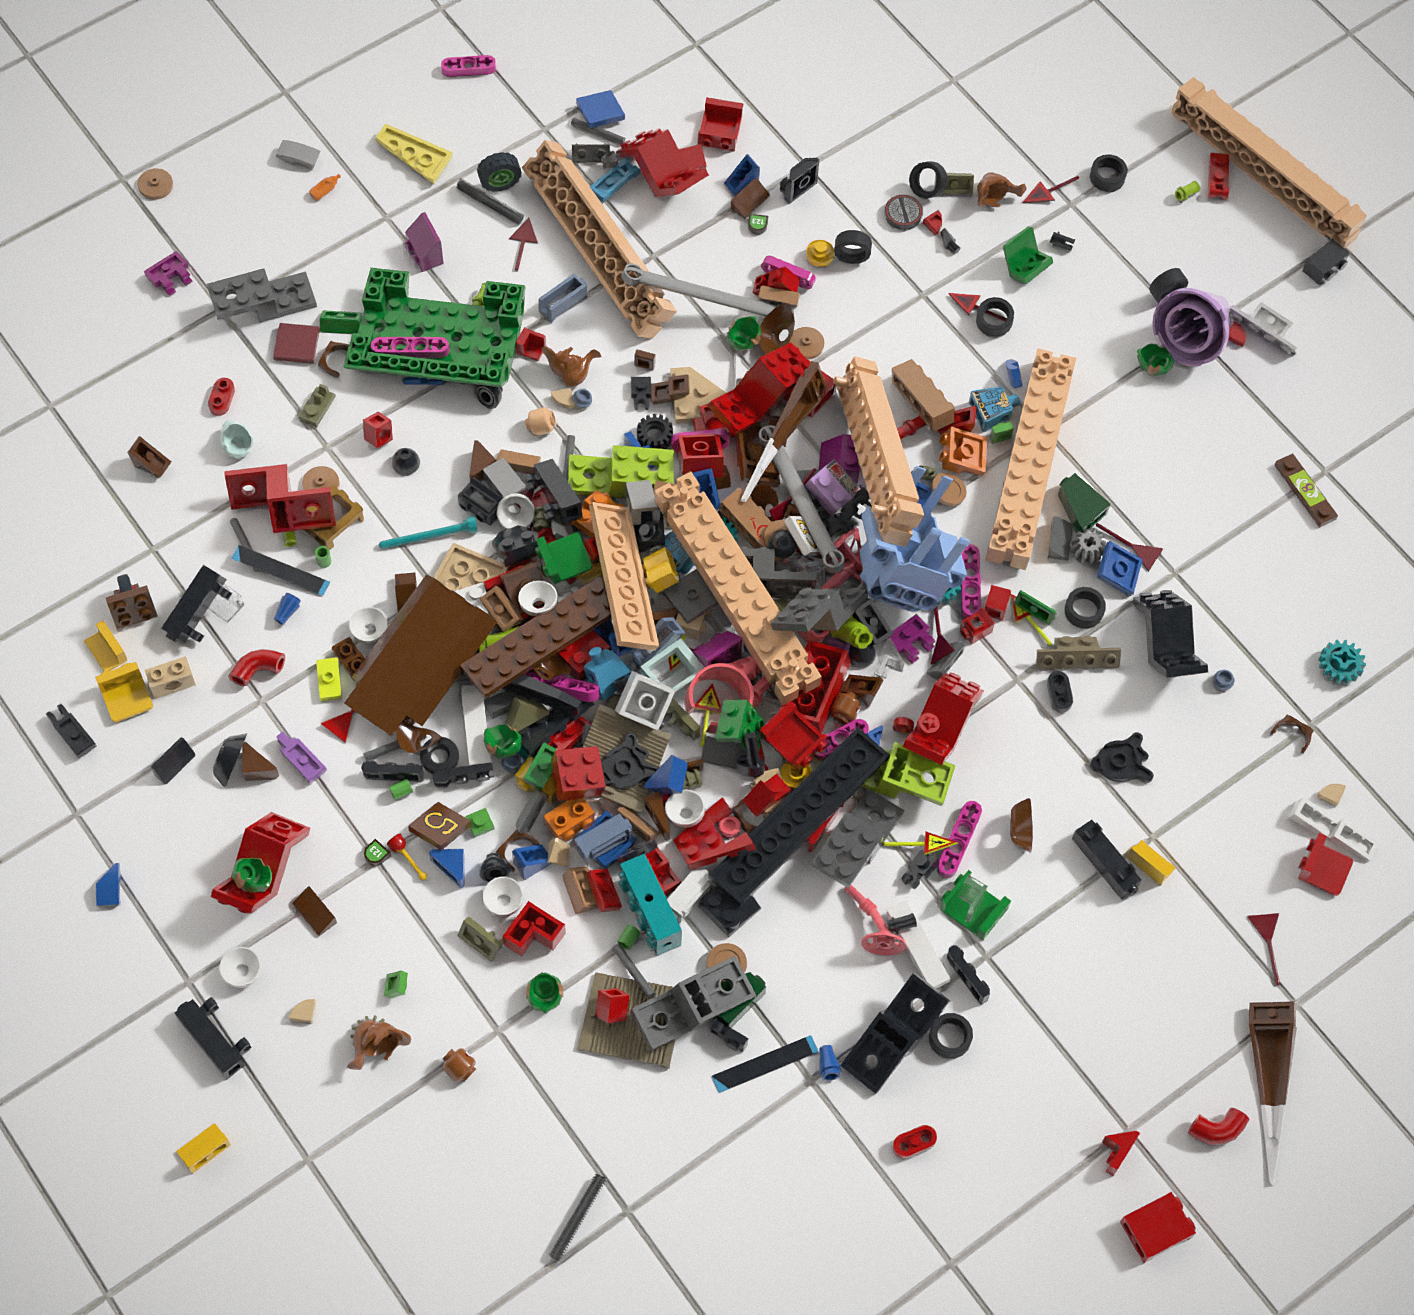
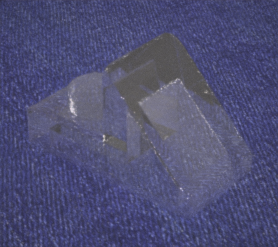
M890 638L886 639L873 672V677L886 679L889 669L903 672L904 662Z

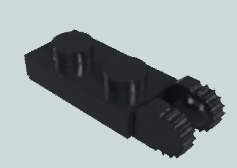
M61 703L57 707L58 711L64 716L58 721L53 713L50 711L46 713L54 729L78 759L97 747L96 743L73 714L69 713Z
M365 761L361 766L363 776L369 780L403 781L408 779L410 782L424 781L423 767L416 763L397 765L393 762L377 764L375 761Z
M490 762L440 770L435 772L432 778L436 787L445 788L453 782L456 784H466L469 782L468 780L487 781L490 777L495 776L493 764Z
M956 945L949 947L946 959H948L949 964L978 1003L983 1005L990 996L989 986L984 980L981 981L978 978L974 966L971 963H967L963 958L964 952L960 947Z

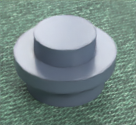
M579 389L574 392L572 400L577 406L587 408L592 403V394L587 389Z
M1225 669L1217 671L1213 677L1214 685L1220 690H1229L1235 682L1233 674Z
M518 753L513 757L502 759V767L509 773L518 772L523 765V758Z

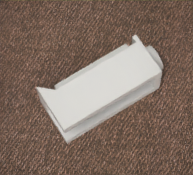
M703 867L692 870L667 899L676 919L680 923L683 922V917L685 918L706 895L710 887H717L708 878L710 872Z

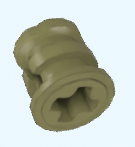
M542 507L534 508V531L539 532L544 528L551 529V522L546 521L543 515L545 514Z
M693 769V772L686 771L683 790H693L696 786L700 788L702 781L699 771L697 769Z

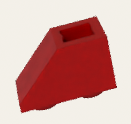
M784 266L757 276L752 293L759 295L761 286L797 292L800 278Z

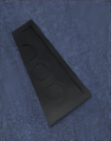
M581 701L583 709L579 715L553 708V710L549 711V715L518 731L521 735V748L533 757L538 753L536 749L541 744L551 742L550 737L553 734L563 732L567 728L566 726L569 721H576L594 706V703Z

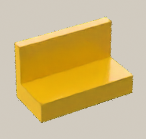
M102 620L95 624L98 632L85 639L84 642L103 671H111L128 661L127 657L105 622Z
M1143 840L1136 846L1133 845L1127 855V859L1160 886L1176 868Z
M214 1123L176 1152L193 1174L231 1146L225 1134Z

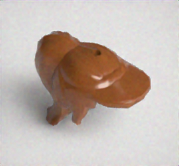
M988 172L978 183L977 204L979 207H983L984 204L1000 207L1001 205L995 202L1003 199L1007 192L1021 197L1027 187L1025 183L1014 185L1006 177L994 172Z
M547 346L542 347L541 351L548 359L550 369L570 387L577 386L586 379L592 359L602 357L601 353L595 349L591 350L584 358H581V356L569 354L573 350L572 347L555 353Z
M370 1019L363 1021L355 1030L353 1037L355 1058L347 1065V1068L361 1070L366 1055L374 1057L386 1052L384 1060H388L392 1052L399 1045H410L411 1036L405 1031L399 1030L383 1021L376 1022Z

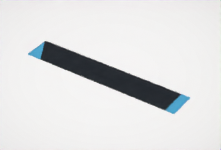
M238 545L231 558L322 596L330 584V581L241 545Z
M809 1035L714 1074L712 1078L718 1092L721 1093L819 1051L812 1036Z

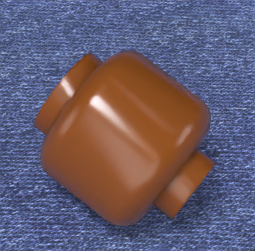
M849 691L846 694H837L830 707L832 718L844 725L853 722L861 709V703L857 700L858 696Z
M459 1048L456 1051L451 1049L442 1058L445 1061L442 1067L443 1071L455 1082H460L461 1080L465 1082L476 1070L474 1067L476 1060L463 1048Z

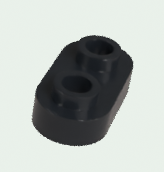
M1054 671L1047 680L1050 702L1055 711L1064 713L1069 711L1073 704L1069 678L1064 672ZM1054 682H1059L1060 686H1056ZM1058 701H1063L1065 705H1060Z

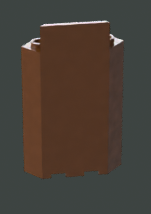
M426 574L351 677L357 684L344 704L390 736L393 735L403 720L411 725L417 723L423 726L461 674L460 664L474 656L497 624V621L479 607L470 604L455 591L445 587L437 579Z

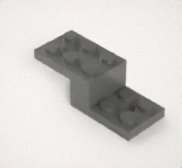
M265 268L206 284L217 320L256 310L259 322L261 323L317 307L306 271L269 281ZM290 292L298 293L294 297L287 296ZM230 294L237 295L234 299L226 298Z
M740 547L771 598L783 597L794 599L802 589H815L816 572L807 570L800 572H790L788 570L774 571V549L760 547L758 549Z
M835 587L830 590L827 588L821 590L805 588L777 614L770 624L772 630L837 631L869 596L867 590L856 588L840 589Z
M867 789L852 812L845 813L812 861L811 866L849 889L865 864L872 862L903 816L905 810L874 791ZM876 813L880 816V820L873 822L868 816ZM844 854L847 856L848 861L840 863L836 860V856Z
M733 956L677 983L671 990L632 1008L630 1013L649 1050L652 1051L708 1024L716 1016L755 998L756 994L736 956ZM721 981L729 982L731 990L724 991L721 988ZM656 1015H661L665 1018V1026H659L656 1023Z

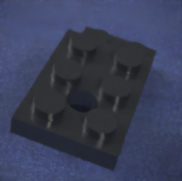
M912 973L887 1009L877 1014L840 1066L877 1094L904 1057L914 1051L951 1000L918 974ZM916 998L921 999L924 1003V1008L921 1011H917L913 1007V1001ZM869 1055H874L877 1058L878 1064L875 1068L867 1064V1057Z

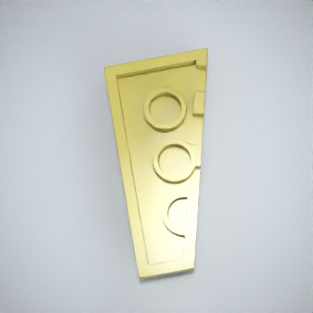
M385 124L376 136L377 143L432 184H435L453 157L451 151L388 124Z

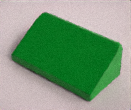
M323 310L319 319L320 332L358 333L362 313Z
M1019 591L1014 604L1050 625L1057 615L1056 611L1024 591Z

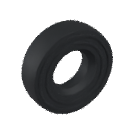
M443 737L444 740L433 750L420 756L421 764L427 772L434 775L437 771L457 766L459 751L456 744L449 738ZM432 738L426 741L422 747L429 746ZM443 749L448 753V758L442 763H436L432 760L431 755L435 750Z

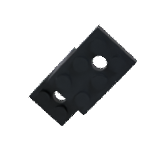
M1162 590L1160 594L1154 595L1148 592L1140 593L1138 597H1133V605L1145 614L1148 663L1166 678L1208 673V664L1195 655L1192 605L1172 592V590Z

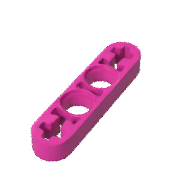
M377 337L371 342L373 353L415 358H443L450 352L449 342L443 337ZM399 344L406 345L405 349L401 351L395 348ZM419 344L426 346L421 351L416 350L415 347Z
M969 544L961 553L965 569H972L976 572V575L973 577L966 576L961 586V613L965 619L981 609L980 552L977 546ZM967 552H971V555H973L972 560L969 563ZM972 587L976 590V594L968 595L965 589ZM970 602H973L974 613H970L968 609Z
M536 672L525 673V675L557 688L578 700L593 702L599 699V686L597 684L563 677L559 681H548L542 679Z
M968 801L964 804L949 837L950 840L958 842L962 851L960 853H953L950 847L944 849L939 860L940 864L937 870L940 876L944 878H951L956 874L981 817L982 807L976 801ZM971 808H974L975 813H973L969 821L967 820L968 813ZM962 825L967 826L970 832L967 835H962L959 833L958 827ZM949 858L953 859L951 869L946 871L944 868Z

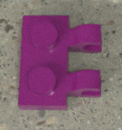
M177 251L144 271L148 280L156 288L162 285L169 296L176 292L173 288L174 284L170 280L176 275L180 277L186 286L193 282L187 270L189 268L188 263Z
M917 614L892 631L893 635L884 640L898 655L904 652L906 658L912 664L919 659L917 655L920 654L912 646L915 642L919 640L927 652L935 647L933 645L935 639L928 634L930 627Z

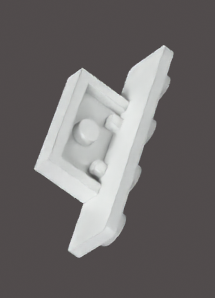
M1263 302L1258 304L1250 316L1234 305L1230 307L1231 315L1240 322L1243 319L1249 323L1247 326L1255 332L1260 330L1265 334L1264 337L1272 343L1276 341L1281 344L1280 348L1285 352L1297 354L1298 347L1284 339L1294 325L1292 321Z

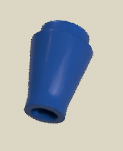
M286 592L285 596L281 597L273 619L285 625L286 621L300 607L301 600L293 594Z
M823 1045L819 1048V1075L825 1081L836 1080L840 1077L841 1067L833 1052V1047L831 1045Z

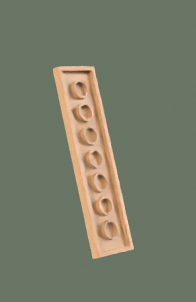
M592 502L589 509L617 645L655 651L659 647L630 509Z

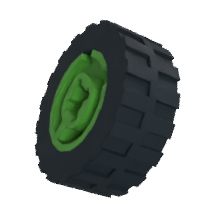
M508 152L494 153L487 156L478 164L477 168L480 183L487 191L507 190L515 186L522 177L517 157Z

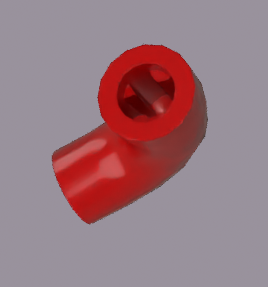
M268 649L250 651L240 657L231 669L228 678L237 685L247 686L252 676L260 670H268L278 674L285 664V654Z
M1232 1107L1229 1108L1225 1117L1219 1122L1210 1121L1201 1114H1198L1187 1133L1209 1145H1224L1236 1140L1244 1131L1250 1119L1244 1112Z

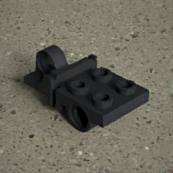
M863 487L855 495L857 499L852 504L848 502L840 510L842 514L838 518L834 515H831L828 519L820 517L827 524V531L830 537L841 528L846 532L853 525L849 521L853 516L862 520V513L860 515L857 513L859 510L857 506L859 504L862 506L866 504L872 507L869 502L870 497L867 489Z

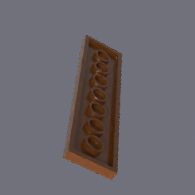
M600 576L556 603L549 612L539 614L460 664L461 670L485 699L612 618L605 582Z

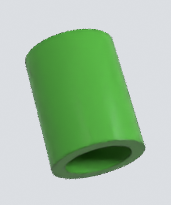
M326 546L318 547L315 550L317 564L322 568H326L332 562L330 551Z
M408 779L389 786L394 800L413 793Z
M628 924L617 940V943L621 947L630 950L640 935V931Z

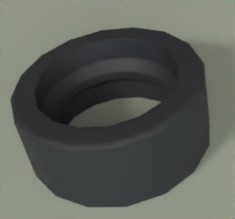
M1112 154L1097 157L1093 161L1090 172L1091 183L1101 191L1114 192L1119 190L1125 183L1128 172L1127 164L1123 159ZM1110 167L1115 169L1120 176L1116 179H1107L1098 173V169Z
M926 161L918 163L910 172V188L919 198L938 197L947 187V172L938 162ZM927 168L934 170L937 176V185L932 191H925L920 185V174Z
M846 230L836 236L834 253L840 261L849 264H859L870 258L872 241L868 234L858 230ZM847 245H855V246H859V247H861V248L851 249V248H847V247H845V246H847Z
M1171 268L1153 280L1149 291L1157 303H1159L1169 293L1187 288L1189 282L1180 268Z
M999 297L984 300L978 307L976 323L980 331L992 337H999L1010 331L1014 321L1012 305L1007 300ZM989 309H999L1006 314L1007 320L1002 325H991L984 320V313Z
M1080 587L1073 590L1065 603L1067 620L1078 628L1088 629L1095 627L1101 622L1106 610V602L1103 595L1091 587ZM1078 599L1092 601L1097 607L1096 614L1090 617L1079 615L1073 609L1074 601Z
M956 1013L940 1015L929 1032V1043L932 1049L939 1056L947 1059L963 1056L969 1050L973 1039V1029L969 1021ZM955 1024L963 1030L964 1041L959 1047L948 1048L940 1043L938 1031L942 1025Z

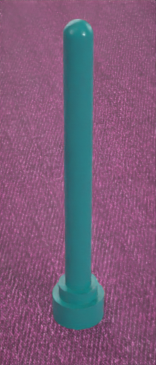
M475 516L468 517L467 520L460 524L383 540L379 542V547L385 549L465 531V533L470 532V534L477 533Z

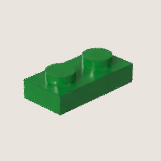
M543 743L522 781L542 791L553 771L551 758L557 749Z

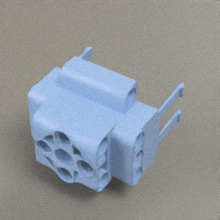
M919 466L914 467L911 473L915 486L926 471V469ZM947 476L941 477L940 482L923 505L924 517L918 527L913 528V535L906 547L882 541L879 525L877 524L875 514L871 512L870 506H867L862 513L867 541L859 552L863 567L860 578L867 585L870 598L911 612L920 609L928 611L937 606L948 588H955L962 584L967 573L961 553L968 547L970 540L963 537L957 540V536L942 532V530L938 529L936 518L931 515L932 510L952 483V478Z

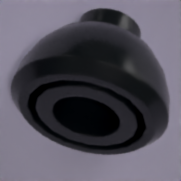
M477 386L476 395L483 406L494 409L500 404L503 392L502 387Z
M401 448L392 457L393 469L402 475L412 474L420 466L419 455L411 448Z
M779 529L770 535L768 548L774 549V556L787 558L795 552L797 543L789 530Z
M850 644L849 658L851 664L857 667L871 665L876 658V650L873 644H868L867 648L864 649Z
M490 853L480 866V878L490 882L498 877H508L510 874L509 864L498 854Z

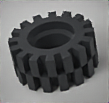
M653 414V417L646 415V420L642 418L641 423L638 422L637 441L641 447L649 445L650 448L667 449V446H671L670 440L673 436V427L667 417L663 420V415L661 414L659 417H656V414ZM651 429H658L663 434L661 437L652 438L648 436L647 432Z

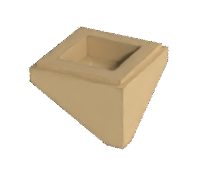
M556 837L549 841L548 863L568 867L570 845Z

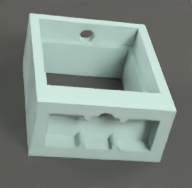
M681 638L640 666L643 676L659 682L650 670L675 653L692 675L672 688L675 690L674 700L687 691L696 674L705 668Z

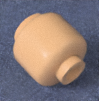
M547 407L529 411L528 419H525L526 428L528 431L531 430L535 436L552 432L554 426H556L554 412L550 411Z

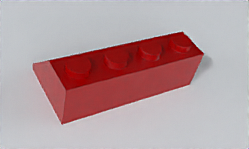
M808 640L804 649L808 654L807 664L813 663L822 676L820 686L807 693L800 690L798 698L792 700V702L797 706V710L822 733L831 713L830 707L840 691L851 662L848 650ZM781 704L779 711H780L785 705H782V704Z

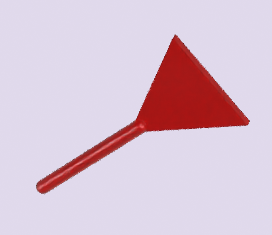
M351 709L320 724L346 743L352 715L355 711Z

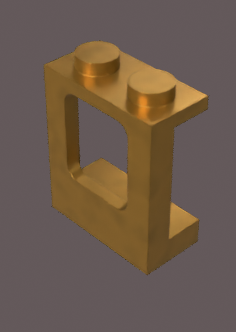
M334 485L330 488L332 498L343 506L348 513L336 522V526L304 530L321 546H326L329 551L334 547L333 540L357 519L361 523L364 521L362 506L358 502H352L344 490H339ZM310 506L307 508V510L310 512H314L318 509L315 506Z

